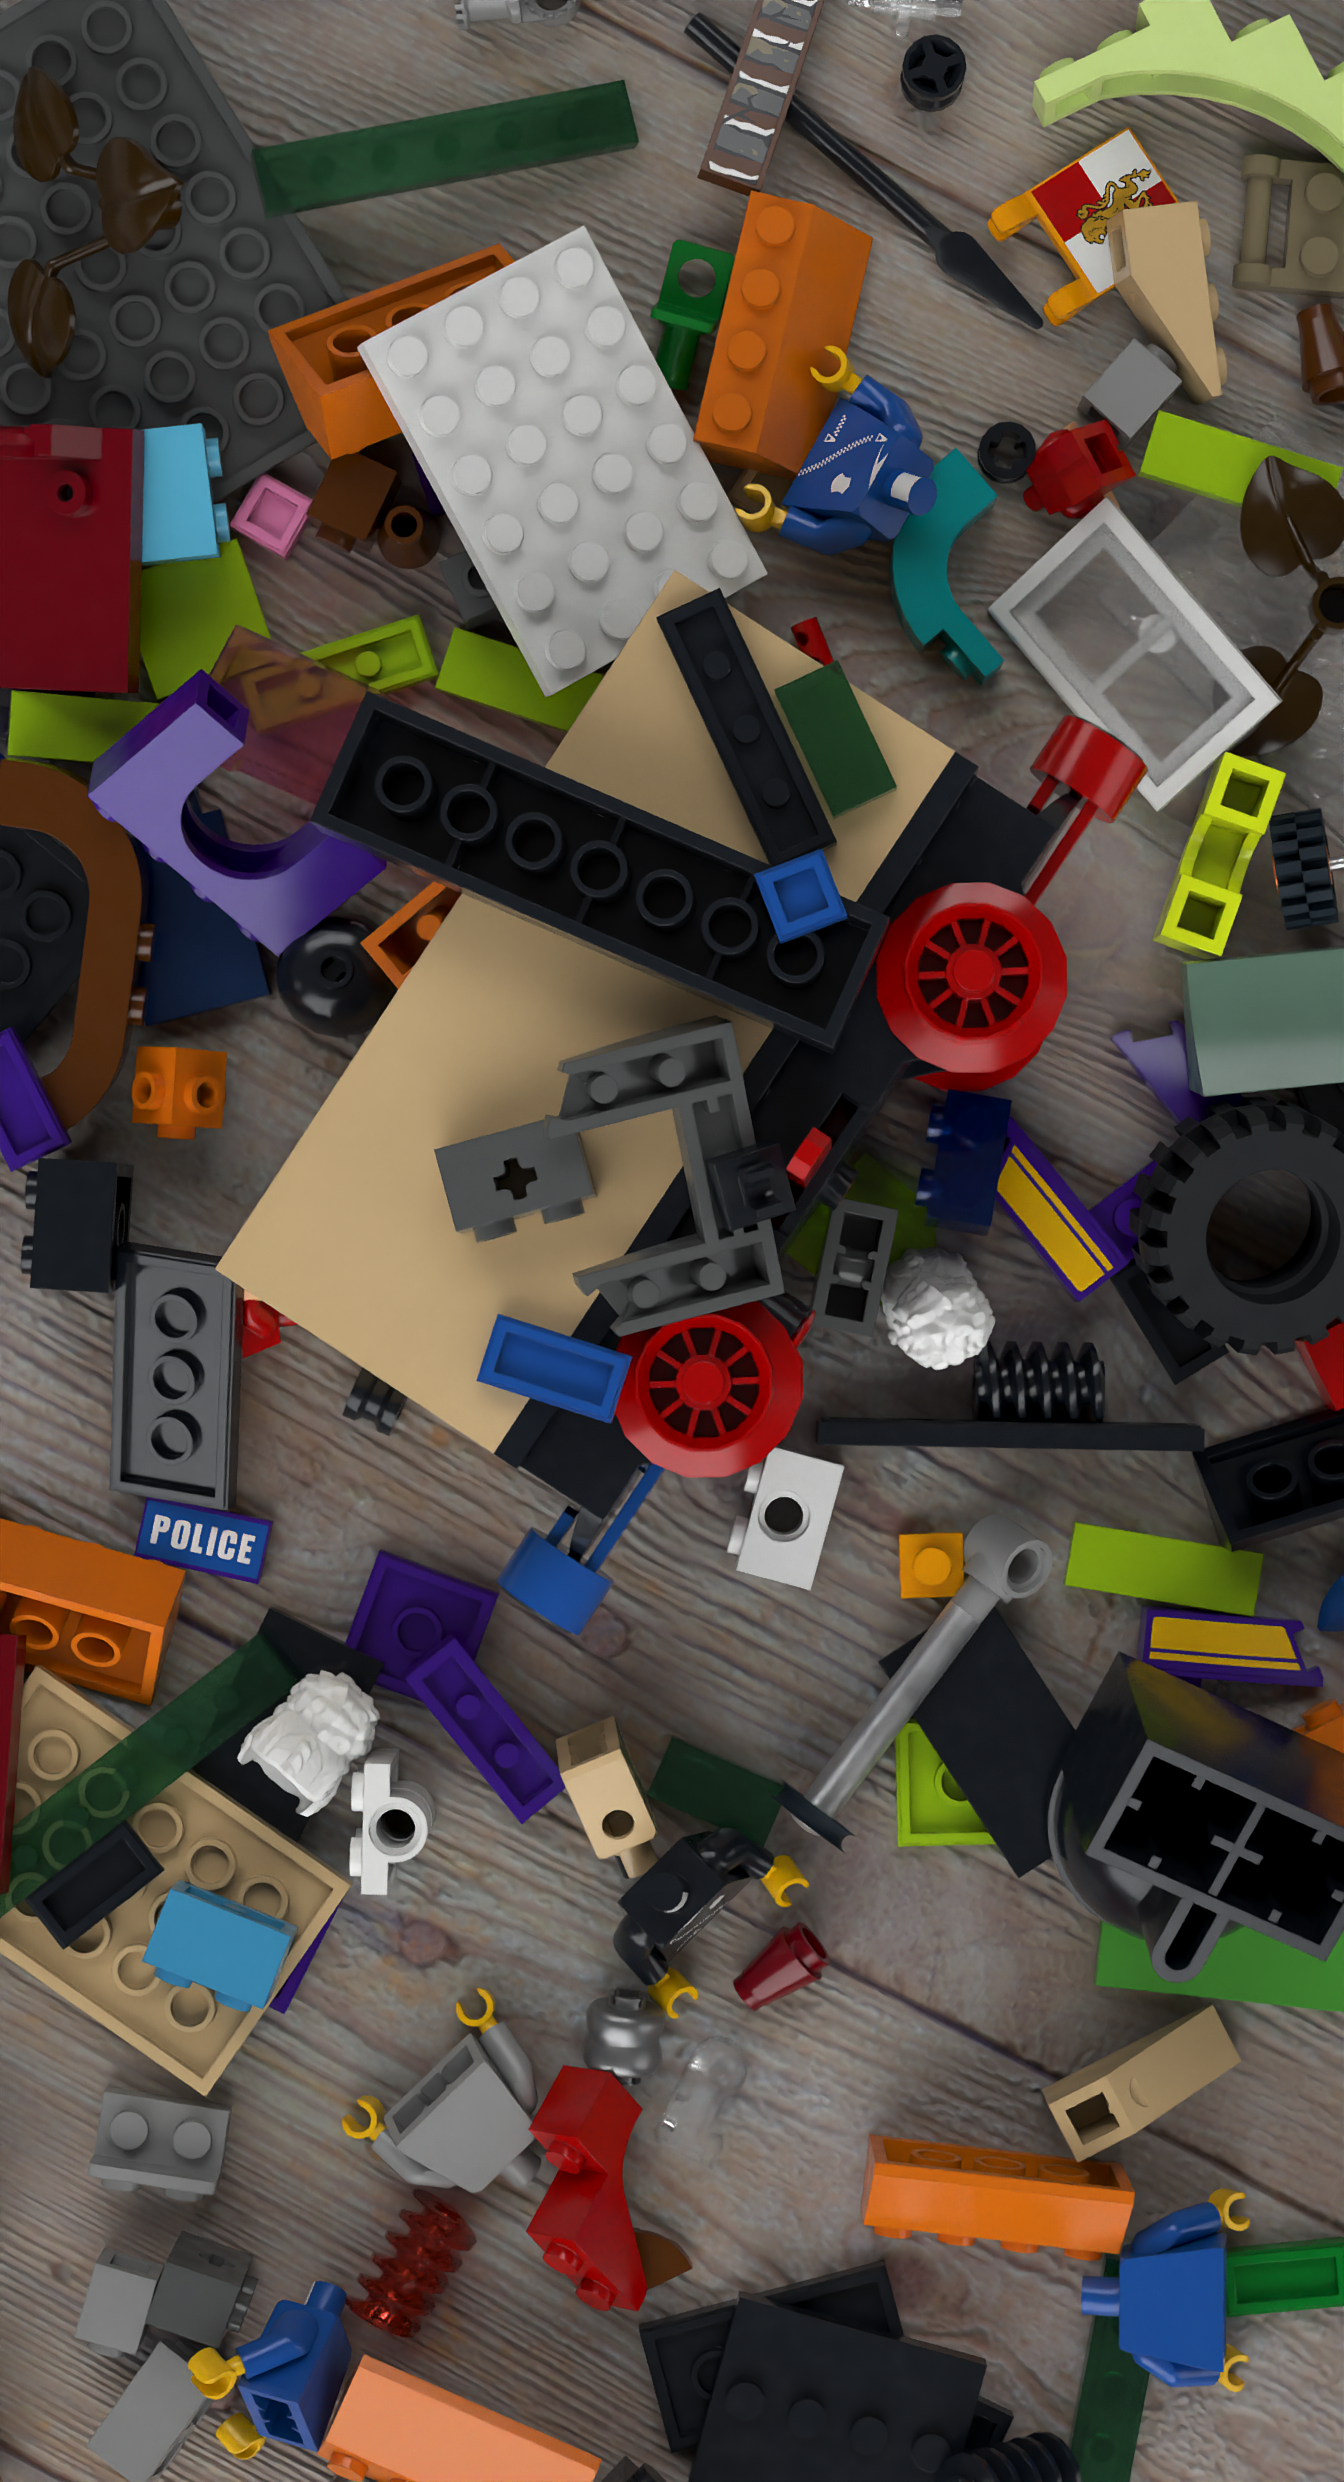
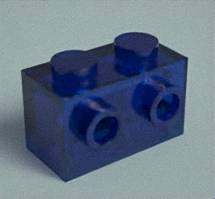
M948 1089L944 1106L932 1104L926 1143L938 1144L934 1169L921 1167L915 1200L916 1206L927 1207L924 1226L982 1236L988 1235L991 1227L1012 1100Z

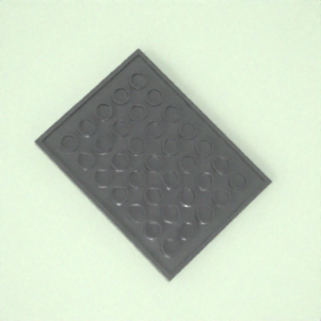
M21 0L0 13V426L57 424L143 430L202 423L203 428H205L206 439L218 438L223 477L211 478L214 504H217L256 480L257 477L271 471L317 442L305 426L270 343L268 330L342 303L348 299L166 0ZM35 66L43 68L56 79L73 104L79 125V140L70 155L76 162L97 168L99 156L110 139L129 137L142 145L163 168L184 182L180 191L182 212L175 228L157 230L150 240L135 253L121 254L112 247H109L70 264L59 272L57 278L65 283L73 300L76 327L67 356L53 370L52 378L46 379L29 365L14 339L9 322L7 303L11 278L17 266L24 259H35L44 269L50 259L104 236L102 229V209L98 205L101 196L96 181L68 174L61 167L59 175L54 181L39 182L26 172L19 160L13 133L15 105L22 80L28 73V68ZM70 485L67 491L68 501L73 497V489Z

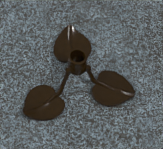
M35 66L28 68V73L22 80L15 105L13 133L19 160L26 172L39 182L54 181L58 177L61 167L68 174L96 181L101 196L98 205L102 209V229L104 236L50 259L44 269L37 260L24 259L17 266L11 278L7 303L9 322L14 339L29 365L46 379L52 378L53 370L67 356L76 327L73 300L65 283L57 278L59 272L64 267L109 247H112L121 254L135 253L150 240L157 230L175 228L182 212L180 191L184 182L163 168L142 145L129 137L110 139L99 156L97 168L76 162L70 155L79 140V125L73 104L56 79L43 68Z
M1268 456L1262 461L1246 489L1240 514L1241 541L1248 559L1267 576L1275 578L1286 576L1302 564L1306 574L1316 582L1318 587L1312 594L1308 604L1309 618L1314 627L1288 663L1283 655L1272 647L1252 646L1240 650L1283 701L1226 751L1237 756H1259L1277 751L1301 738L1312 727L1322 707L1323 690L1317 679L1308 673L1299 671L1298 668L1324 633L1329 635L1344 633V577L1329 578L1327 572L1321 571L1313 561L1331 556L1341 546L1344 540V500L1339 492L1322 477L1295 467L1275 456ZM1215 680L1213 689V706L1216 713L1232 698L1217 680Z

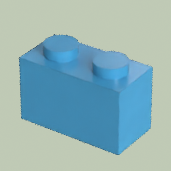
M179 1880L169 1890L142 1962L155 1966L154 1975L167 1983L190 1988L193 1981L215 1990L214 1999L219 2003L239 2011L250 2012L252 2005L263 2009L271 1999L298 1926Z

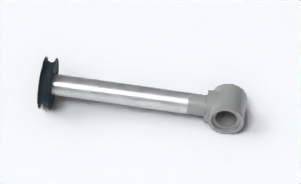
M1001 1514L989 1515L981 1519L971 1529L963 1549L966 1564L962 1570L969 1575L805 1794H801L782 1780V1792L775 1796L770 1795L791 1813L794 1821L800 1827L813 1835L822 1836L842 1852H844L841 1847L843 1839L849 1835H855L834 1818L999 1599L1009 1604L1012 1598H1026L1034 1594L1045 1583L1051 1572L1053 1557L1049 1546L1006 1516Z

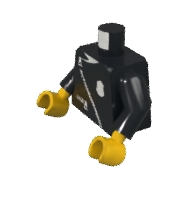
M720 1827L714 1832L705 1831L681 1838L621 1897L618 1905L624 1918L613 1935L614 1948L620 1958L642 1983L648 1986L647 1992L649 1997L669 2017L673 2019L679 2017L672 2009V2005L680 1994L687 1992L696 2001L698 1999V1992L677 1969L668 1967L667 1962H670L752 1879H760L779 1906H791L792 1902L784 1890L795 1883L802 1884L803 1887L808 1888L809 1882L790 1856L781 1855L774 1857L769 1850L737 1829Z

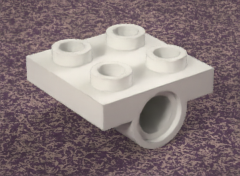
M373 1748L365 1763L358 1764L357 1772H353L352 1811L363 1812V1827L356 1828L355 1837H351L349 1868L350 1876H361V1894L387 1895L396 1876V1862L409 1860L420 1852L435 1820V1804L430 1793L418 1783L398 1780L399 1748ZM393 1809L405 1811L412 1817L415 1828L407 1832L396 1831L388 1825L384 1813Z

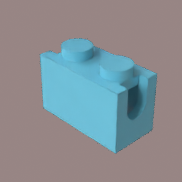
M202 423L143 429L145 431L142 564L144 566L221 558L219 543L231 542L227 505L226 503L214 504L211 478L223 477L218 438L206 439V432Z

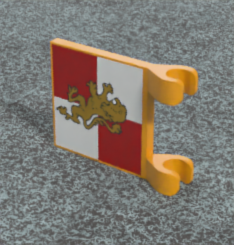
M1128 126L1025 193L995 208L987 222V228L995 240L1003 242L1035 218L1038 220L1077 279L1052 293L1042 308L1050 324L1054 327H1059L1088 305L1116 288L1114 285L1106 221L1123 209L1179 203V201Z

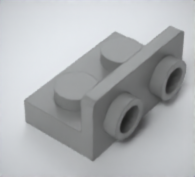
M107 2086L103 2093L94 2155L89 2161L87 2175L102 2178V2186L118 2191H137L140 2189V2184L165 2188V2195L167 2197L181 2201H200L203 2199V2194L214 2195L221 2182L232 2106Z

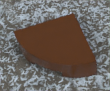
M633 2227L647 2282V2290L693 2269L689 2256L678 2243L658 2233Z

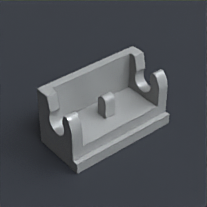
M163 2339L158 2343L86 2445L130 2482H155L158 2480L215 2401V2399L204 2396L191 2382V2377L194 2374L189 2370L188 2362L198 2350L182 2339H178L175 2345L167 2339Z

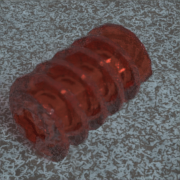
M418 2188L413 2190L412 2194L423 2207L421 2213L405 2208L401 2209L398 2213L401 2220L410 2229L407 2235L393 2230H387L384 2235L389 2244L395 2249L394 2255L390 2256L376 2251L370 2257L372 2262L382 2272L380 2277H374L365 2273H360L357 2277L358 2283L368 2293L367 2297L362 2299L350 2294L344 2297L349 2309L362 2320L379 2330L404 2338L415 2337L421 2330V2321L418 2316H428L434 2310L435 2301L431 2294H442L448 2288L449 2281L445 2272L455 2273L461 2268L463 2261L459 2251H469L477 2243L473 2230L453 2207L432 2193Z

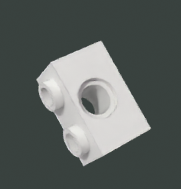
M777 1445L760 1463L749 1467L744 1491L755 1493L748 1518L736 1515L727 1548L728 1553L738 1555L735 1564L736 1570L811 1591L844 1465L837 1461ZM789 1497L801 1506L802 1515L800 1522L790 1531H775L765 1521V1510L769 1503L776 1498Z

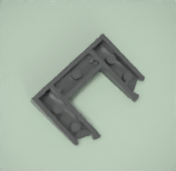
M714 1015L619 1041L559 1061L557 1070L567 1073L569 1076L559 1116L545 1115L543 1123L545 1138L550 1140L672 1109L697 1233L645 1248L572 1273L575 1285L584 1295L589 1296L598 1289L619 1315L610 1326L613 1332L621 1337L785 1293L771 1218L734 1231H729L722 1227L705 1162L707 1159L756 1144L732 1021Z

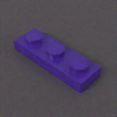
M452 1634L448 1635L401 1674L521 1824L566 1788L557 1765Z

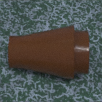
M1318 304L1308 307L1296 315L1300 339L1302 390L1310 393L1312 403L1315 405L1323 406L1344 401V331L1336 318L1333 305Z
M401 505L393 508L382 520L377 533L378 546L384 558L392 565L402 569H416L426 565L436 555L441 541L440 529L434 517L426 510L416 506ZM414 522L417 525L416 531L409 537H399L395 533L396 527L401 523L408 526Z

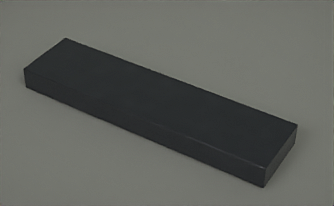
M718 588L656 617L769 865L775 867L821 848L825 851L837 845L834 833L721 589Z

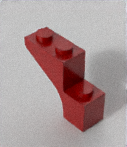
M563 2065L528 2129L547 2150L545 2153L547 2160L559 2168L530 2222L526 2233L544 2251L543 2260L556 2271L565 2274L577 2286L575 2293L584 2303L601 2311H609L611 2306L639 2311L646 2297L647 2282L624 2193L623 2161L630 2134L642 2108L611 2072Z

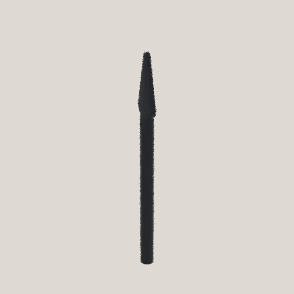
M701 13L696 14L686 26L684 33L732 74L741 48ZM793 94L785 121L936 252L937 264L943 272L1032 328L1040 329L1043 327L1044 321L973 236L966 232H952Z

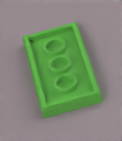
M1100 1919L1093 1982L1096 1986L1344 2012V1930L1325 1962L1245 1926L1226 1937L1218 1939L1205 1965L1197 1976L1186 1982L1174 1983L1162 1979L1155 1972L1145 1940L1130 1936Z

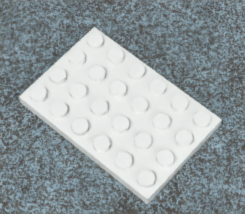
M585 226L568 233L364 341L357 347L545 697L553 695L615 660L674 570L709 592L720 588L724 598L768 574L699 443L693 442L694 432Z

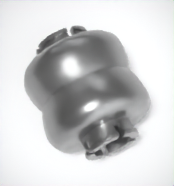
M630 1987L611 1988L607 1991L608 1997L595 1999L587 2008L586 2024L589 2034L582 2051L583 2059L590 2069L611 2072L623 2087H629L632 2084L638 2085L641 2082L640 2077H646L655 2073L661 2064L662 2050L659 2039L665 2026V2014L659 2005L647 2000L649 1995L645 1991L641 1992L640 1989Z

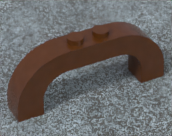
M9 757L1 759L0 825L40 831L63 842L80 861L89 885V908L72 1040L64 1059L51 1073L40 1077L66 1130H68L89 1114L107 1095L124 1066L129 1051L133 1025L143 1026L145 1021L148 988L138 986L141 961H152L156 940V924L146 923L149 898L148 872L139 840L117 821L110 822L97 811L92 800L87 797L90 784L88 780L53 764Z

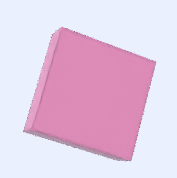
M264 473L254 481L229 526L233 531L287 561L310 521L307 512L313 500Z

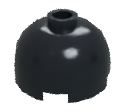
M336 910L305 935L294 940L279 955L275 971L279 996L295 1020L316 1034L339 1039L363 1034L375 1026L398 991L394 983L360 944L380 927L378 924L365 915ZM329 960L332 961V963L327 968H324L325 964ZM343 973H346L344 978L337 982V979Z

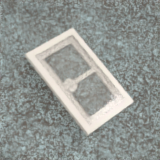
M1105 497L987 609L990 615L1076 716L1084 718L1111 733L1143 759L1148 771L1137 786V789L1156 812L1162 810L1219 759L1224 752L1229 750L1283 701L1110 497Z

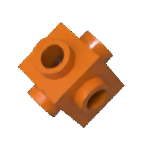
M137 1046L135 1079L131 1089L133 1100L132 1123L157 1125V1138L195 1140L196 1128L222 1129L223 1108L226 1102L227 1052L181 1047Z

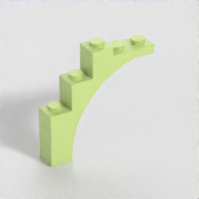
M1143 0V2L1139 3L1136 33L1132 34L1130 30L1119 31L1102 41L1097 47L1096 52L1077 61H1074L1073 58L1061 59L1044 69L1039 79L1034 81L1032 106L1043 127L1105 99L1133 95H1175L1202 98L1254 113L1293 132L1321 152L1344 174V62L1333 68L1328 73L1327 79L1324 80L1290 14L1272 23L1267 18L1252 22L1236 34L1235 40L1231 42L1210 0Z

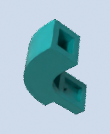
M954 448L934 466V470L929 477L934 481L937 488V498L934 506L924 515L918 516L909 513L897 537L893 539L889 561V582L895 612L902 629L919 654L923 653L936 640L940 639L946 646L940 651V654L949 667L964 681L972 675L981 686L1000 670L1005 660L955 602L948 584L947 562L949 552L954 543L965 531L994 507L998 495L957 448Z

